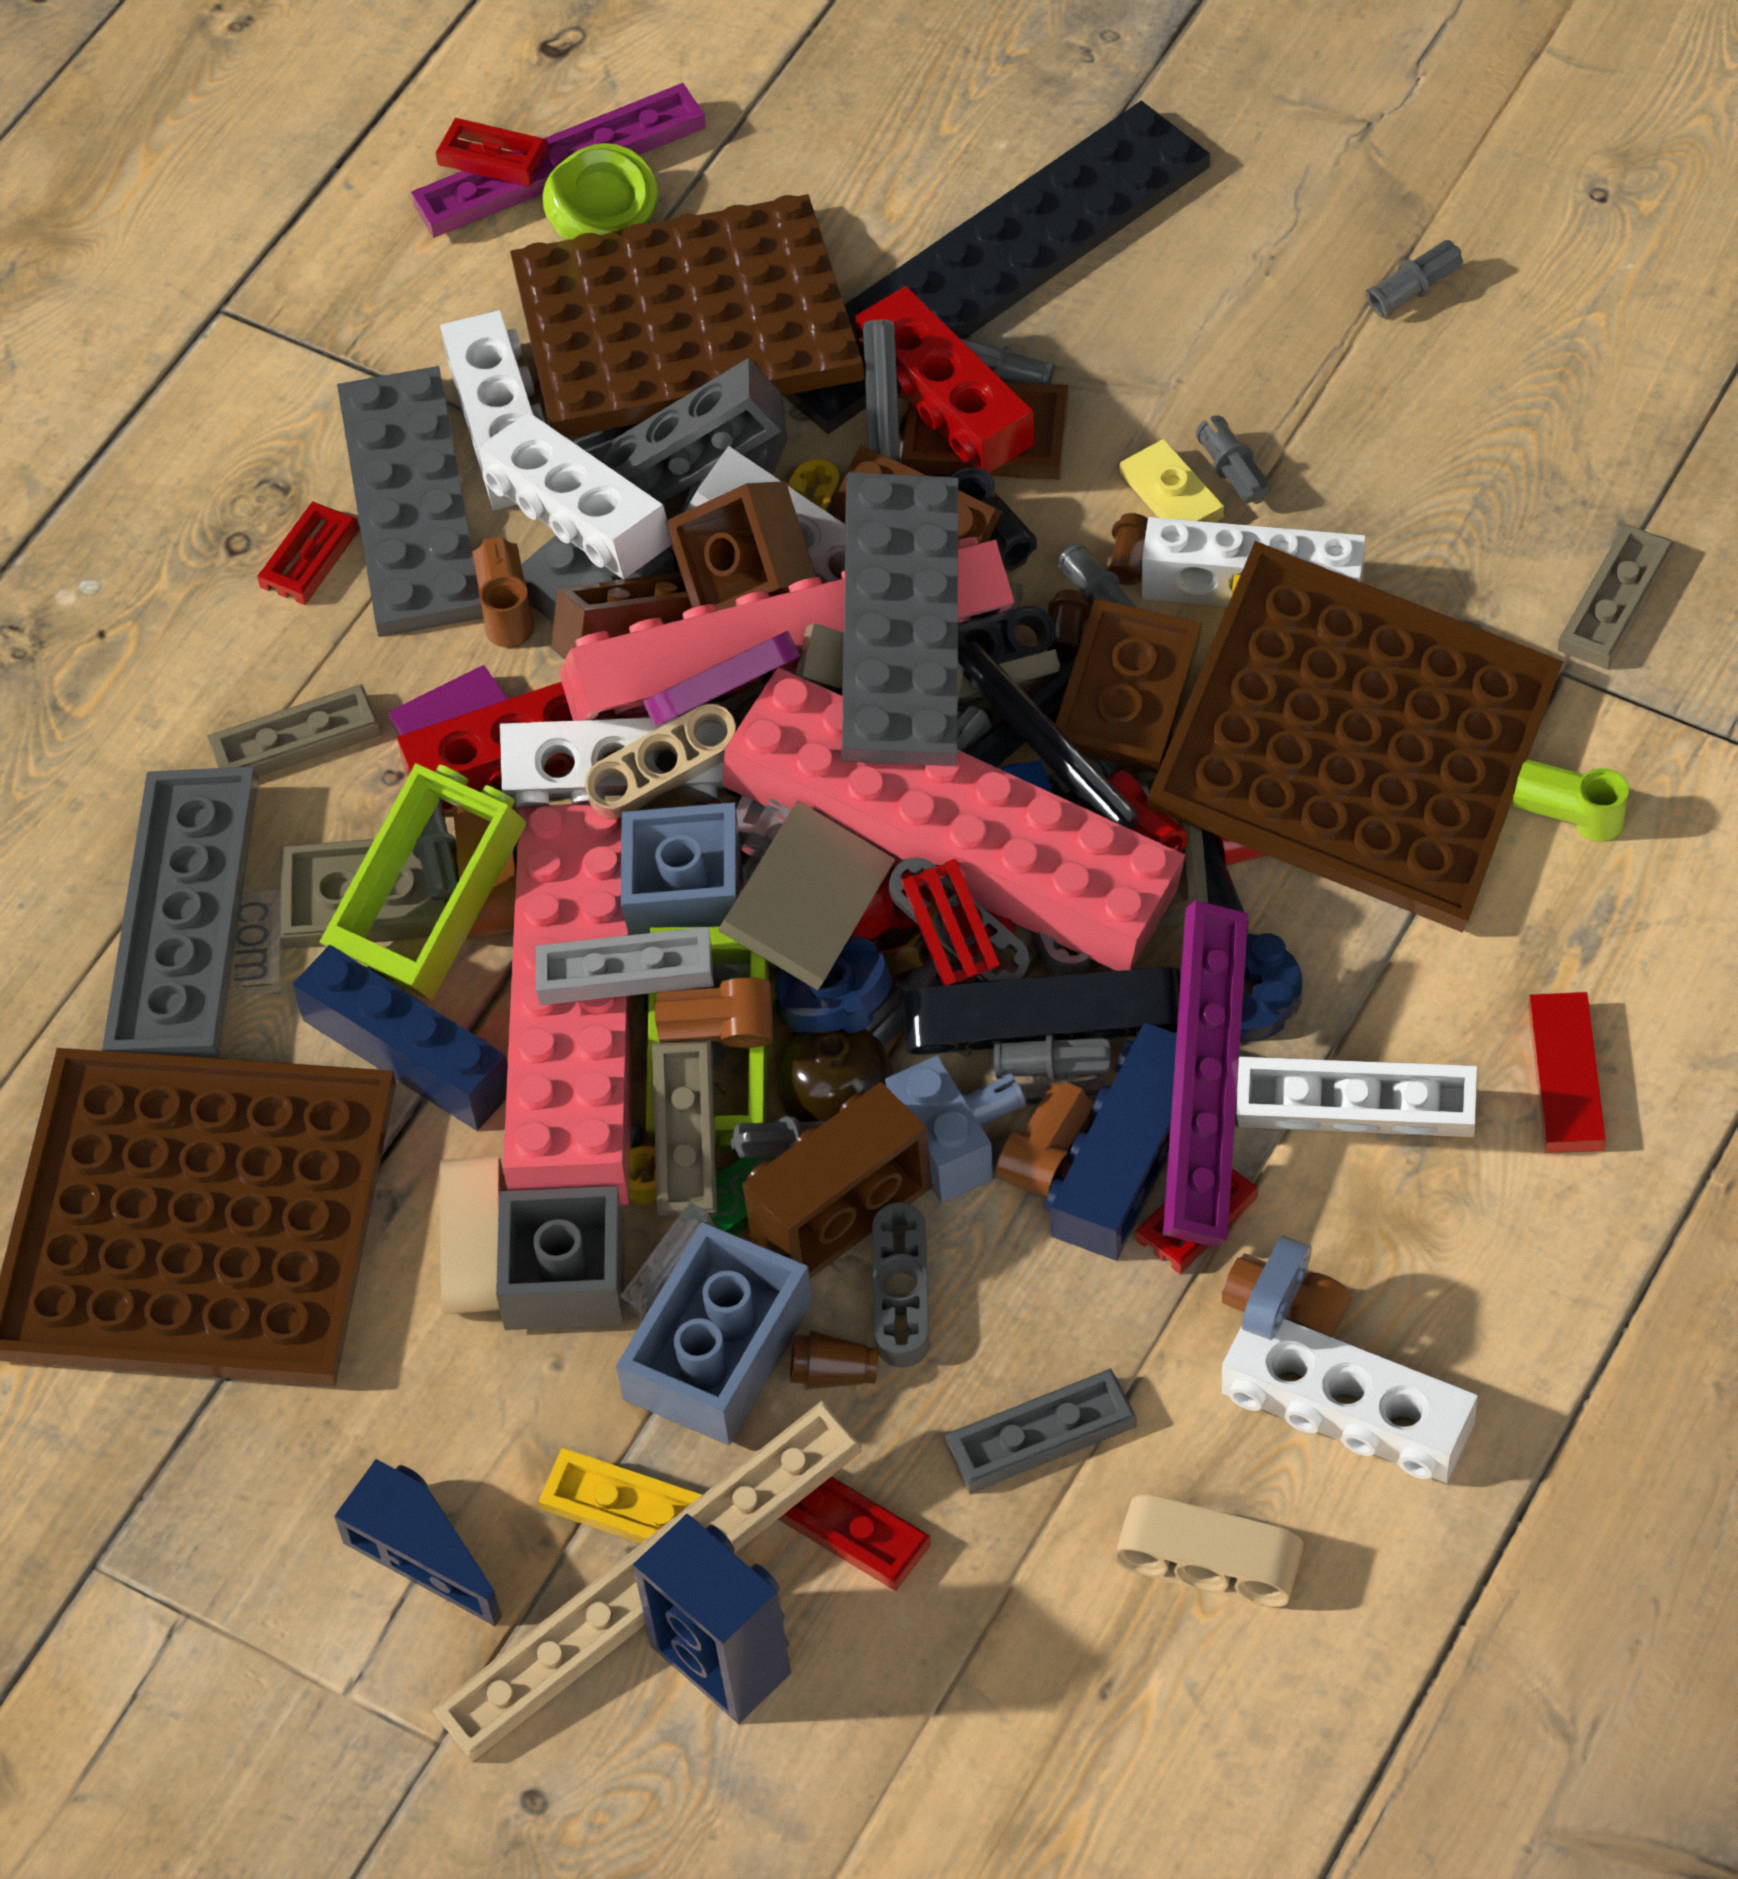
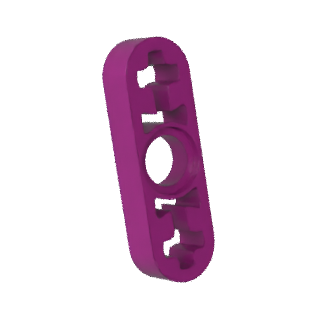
M787 630L644 700L643 703L656 727L799 657L800 653Z

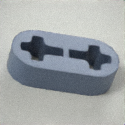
M1285 1236L1279 1238L1250 1295L1243 1316L1242 1330L1269 1340L1275 1338L1304 1280L1312 1253L1310 1245Z

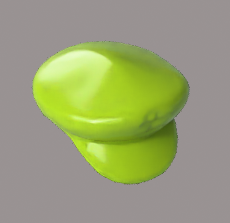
M608 143L585 147L567 157L550 173L543 190L545 215L555 231L564 240L574 239L584 233L603 235L625 229L632 224H647L654 214L658 202V183L645 160L629 148Z

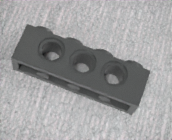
M747 358L590 454L651 497L663 503L707 477L728 446L744 455L781 433V392Z

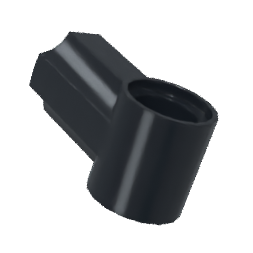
M976 467L964 468L955 472L951 477L958 478L959 491L1003 511L989 541L996 540L1004 569H1009L1012 572L1026 564L1028 557L1037 549L1036 536L995 492V481L991 474Z

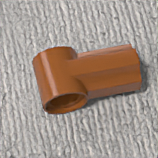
M502 536L484 539L482 545L472 551L485 632L493 644L501 647H514L527 641L533 633V620L517 543L506 541Z
M734 978L720 983V988L658 992L655 1002V1023L658 1040L660 1043L710 1040L711 1042L721 1041L726 1046L737 1048H754L769 1045L773 1042L772 983L761 978Z
M1071 1083L1051 1084L1023 1132L1015 1130L1006 1141L998 1159L996 1177L1047 1199L1055 1179L1060 1178L1064 1180L1070 1169L1069 1155L1077 1135L1081 1131L1085 1132L1093 1119L1092 1111L1095 1101L1090 1099L1082 1088Z
M1246 1253L1240 1258L1237 1257L1229 1271L1225 1287L1222 1291V1303L1245 1313L1250 1295L1267 1262ZM1310 1272L1305 1274L1304 1280L1285 1319L1332 1337L1352 1301L1351 1294L1337 1280L1321 1273Z

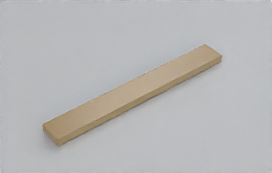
M823 1401L819 1402L432 1709L435 1717L470 1761L474 1762L646 1624L633 1563L683 1516L688 1513L704 1528L708 1524L716 1526L731 1541L735 1554L862 1452L860 1443Z

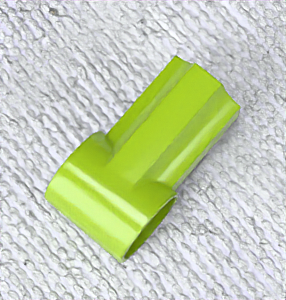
M1527 759L1523 763L1518 776L1512 807L1574 823L1577 831L1583 837L1592 841L1603 842L1617 837L1624 828L1629 785L1619 772L1612 769L1597 768L1582 774Z

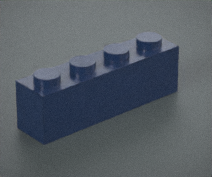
M328 945L294 981L293 988L304 1022L380 1070H393L397 1081L474 1130L478 1131L506 1100L508 1064L504 1053L333 946Z
M1144 1022L1135 1041L1127 1040L1123 1044L1115 1067V1072L1118 1075L1111 1087L1104 1085L1099 1091L1092 1111V1118L1095 1120L1089 1132L1081 1131L1077 1135L1069 1155L1071 1167L1065 1179L1056 1178L1049 1190L1045 1211L1051 1213L1053 1238L1112 1260H1118L1168 1159L1176 1033Z

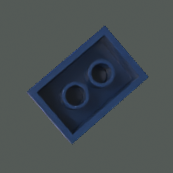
M687 1513L633 1563L650 1645L737 1724H740L791 1674L787 1650L789 1642L785 1637L783 1626L785 1617L780 1608L778 1595L780 1587L764 1567L757 1563H753L749 1567L736 1556L733 1544L720 1529L712 1524H708L704 1528Z

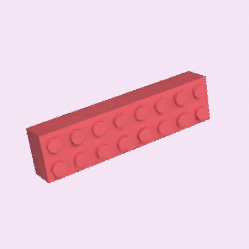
M977 537L958 540V623L1008 611L1015 602L996 540L980 544ZM845 571L841 573L842 579L822 584L820 577L804 579L791 584L788 587L789 593L769 597L766 590L749 593L735 600L737 606L716 611L714 604L698 606L685 611L682 614L683 620L664 625L661 618L643 620L629 627L630 633L609 638L608 632L602 631L577 639L575 641L577 647L570 649L559 672L573 721L647 718L650 716L643 703L644 700L787 630L799 653H801L806 626L815 623L844 632ZM800 656L779 667L796 675ZM777 668L709 701L735 695L759 680L766 686Z
M780 667L776 669L725 747L723 787L786 816L789 815L798 800L895 858L892 865L894 867L909 858H923L930 861L936 867L956 858L972 898L985 910L1000 917L1009 918L1013 923L1038 934L1040 932L1055 939L1056 943L1077 953L1079 951L1090 955V959L1113 970L1122 971L1134 968L1177 892L1185 854L960 750H957L956 766L841 761L842 696Z
M590 803L519 807V815L527 822V825L518 840L503 1160L507 1190L618 1186L621 1205H629L634 995L539 1005L536 993L535 946L629 935L621 908L622 817L618 819L605 818L597 814Z

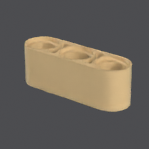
M718 704L701 705L598 761L590 768L585 781V788L591 807L597 814L605 818H621L622 812L635 811L656 797L681 786L724 762L725 747L736 732L733 716L726 708ZM716 722L727 730V735L720 744L705 746L695 738L698 728L705 723ZM660 749L669 750L677 757L675 767L664 774L654 773L646 766L649 755ZM608 777H619L628 784L625 795L619 800L605 801L596 794L599 783Z
M500 1156L440 1161V1289L445 1314L500 1310L496 1296L499 1191H504L503 1168Z
M1137 1495L1130 1502L1114 1557L1116 1562L1123 1568L1139 1575L1261 1606L1282 1607L1287 1605L1290 1599L1304 1543L1298 1535L1279 1526L1163 1497Z

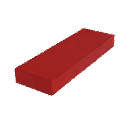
M1588 992L1529 994L1528 1008L1545 1153L1604 1151L1606 1137Z
M832 1476L778 1518L779 1521L894 1591L898 1590L931 1546L929 1534Z

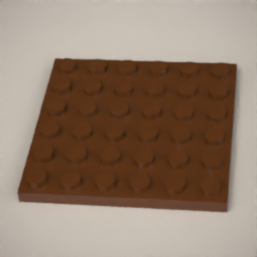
M809 194L801 196L784 195L776 198L774 201L748 206L741 204L732 205L722 211L700 215L684 214L674 220L648 225L637 223L629 225L625 229L603 235L584 233L574 239L553 243L537 242L529 244L524 248L510 251L549 426L564 437L642 423L747 358L781 392V396L865 380L863 361Z
M1254 541L1153 783L1145 807L1463 933L1513 801L1522 765L1529 757L1563 661Z
M57 1048L0 1273V1361L336 1386L396 1088L394 1071Z

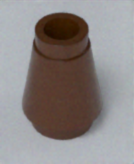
M813 1330L809 1331L808 1336L794 1335L790 1383L804 1384L805 1390L863 1385V1383L875 1384L878 1369V1348L866 1347L863 1344Z

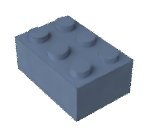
M701 1222L616 1364L623 1400L730 1446L813 1302L808 1266Z

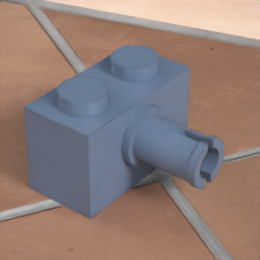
M936 1055L885 1079L886 1087L927 1127L932 1189L941 1204L993 1180L991 1142L981 1126L1017 1109L1025 1108L1026 1103L1023 1092L1018 1083L1012 1086L1015 1083V1078L1011 1073L971 1093L965 1094L963 1091L958 1090L941 1060Z

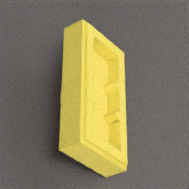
M1164 439L1120 462V475L1158 518L1214 523L1224 518V506Z

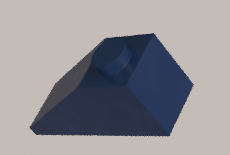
M375 1459L334 1516L343 1544L495 1626L502 1616L494 1589L427 1488L426 1481L418 1473L406 1466L398 1465L394 1469Z

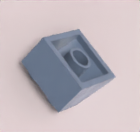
M735 802L622 812L621 908L628 934L650 933V927H720L744 888Z

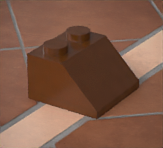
M786 481L746 483L665 521L692 608L714 604L716 611L737 606L735 600L746 594L766 590L769 597L789 593L788 587L795 582L816 577Z

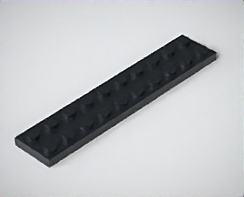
M1139 101L846 303L844 306L855 340H857L855 316L905 286L959 339H966L1210 168V153L1145 102ZM863 363L864 376H865V364ZM865 380L784 395L789 402L828 435L867 408Z

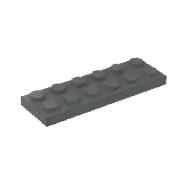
M435 366L337 384L378 636L382 637L483 618L440 367Z
M848 472L846 484L841 761L956 766L958 478Z
M254 766L147 772L102 1051L219 1058L259 783Z

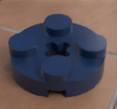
M1271 933L1261 935L1247 934L1244 979L1251 980L1257 983V985L1253 986L1251 995H1243L1240 1042L1259 1041L1276 1035L1285 1028V1021L1292 1016L1294 1011L1296 1015L1302 1000V973L1294 956L1286 950L1284 941L1279 936Z
M851 935L819 990L781 969L775 982L774 991L788 1025L794 1032L824 1033L842 1029L847 1033H855L865 1029L873 1021L872 1012L886 998L891 987L892 975L882 952L880 954L877 951L873 942L861 936Z

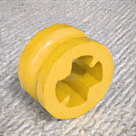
M643 1145L630 1150L629 1201L637 1205L657 1203L655 1147ZM649 1168V1174L651 1175L654 1172L655 1179L651 1182L642 1183L641 1177L637 1178L636 1172L640 1169Z

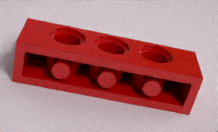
M907 286L855 316L856 343L864 364V323L870 320L881 319L894 322L898 398H906L918 410L924 424L930 430L934 431L937 429L949 441L953 452L962 462L969 461L974 467L990 473L1034 446L1033 410Z
M561 681L397 736V741L407 778L415 763L434 772L438 765H443L466 777L469 780L466 786L482 792L485 785L503 792L500 724L573 721ZM617 751L607 753L602 759L608 757L609 755ZM564 753L554 754L547 759L544 765V772L551 777L558 776L566 770L572 769L575 760ZM443 801V812H452L453 805Z

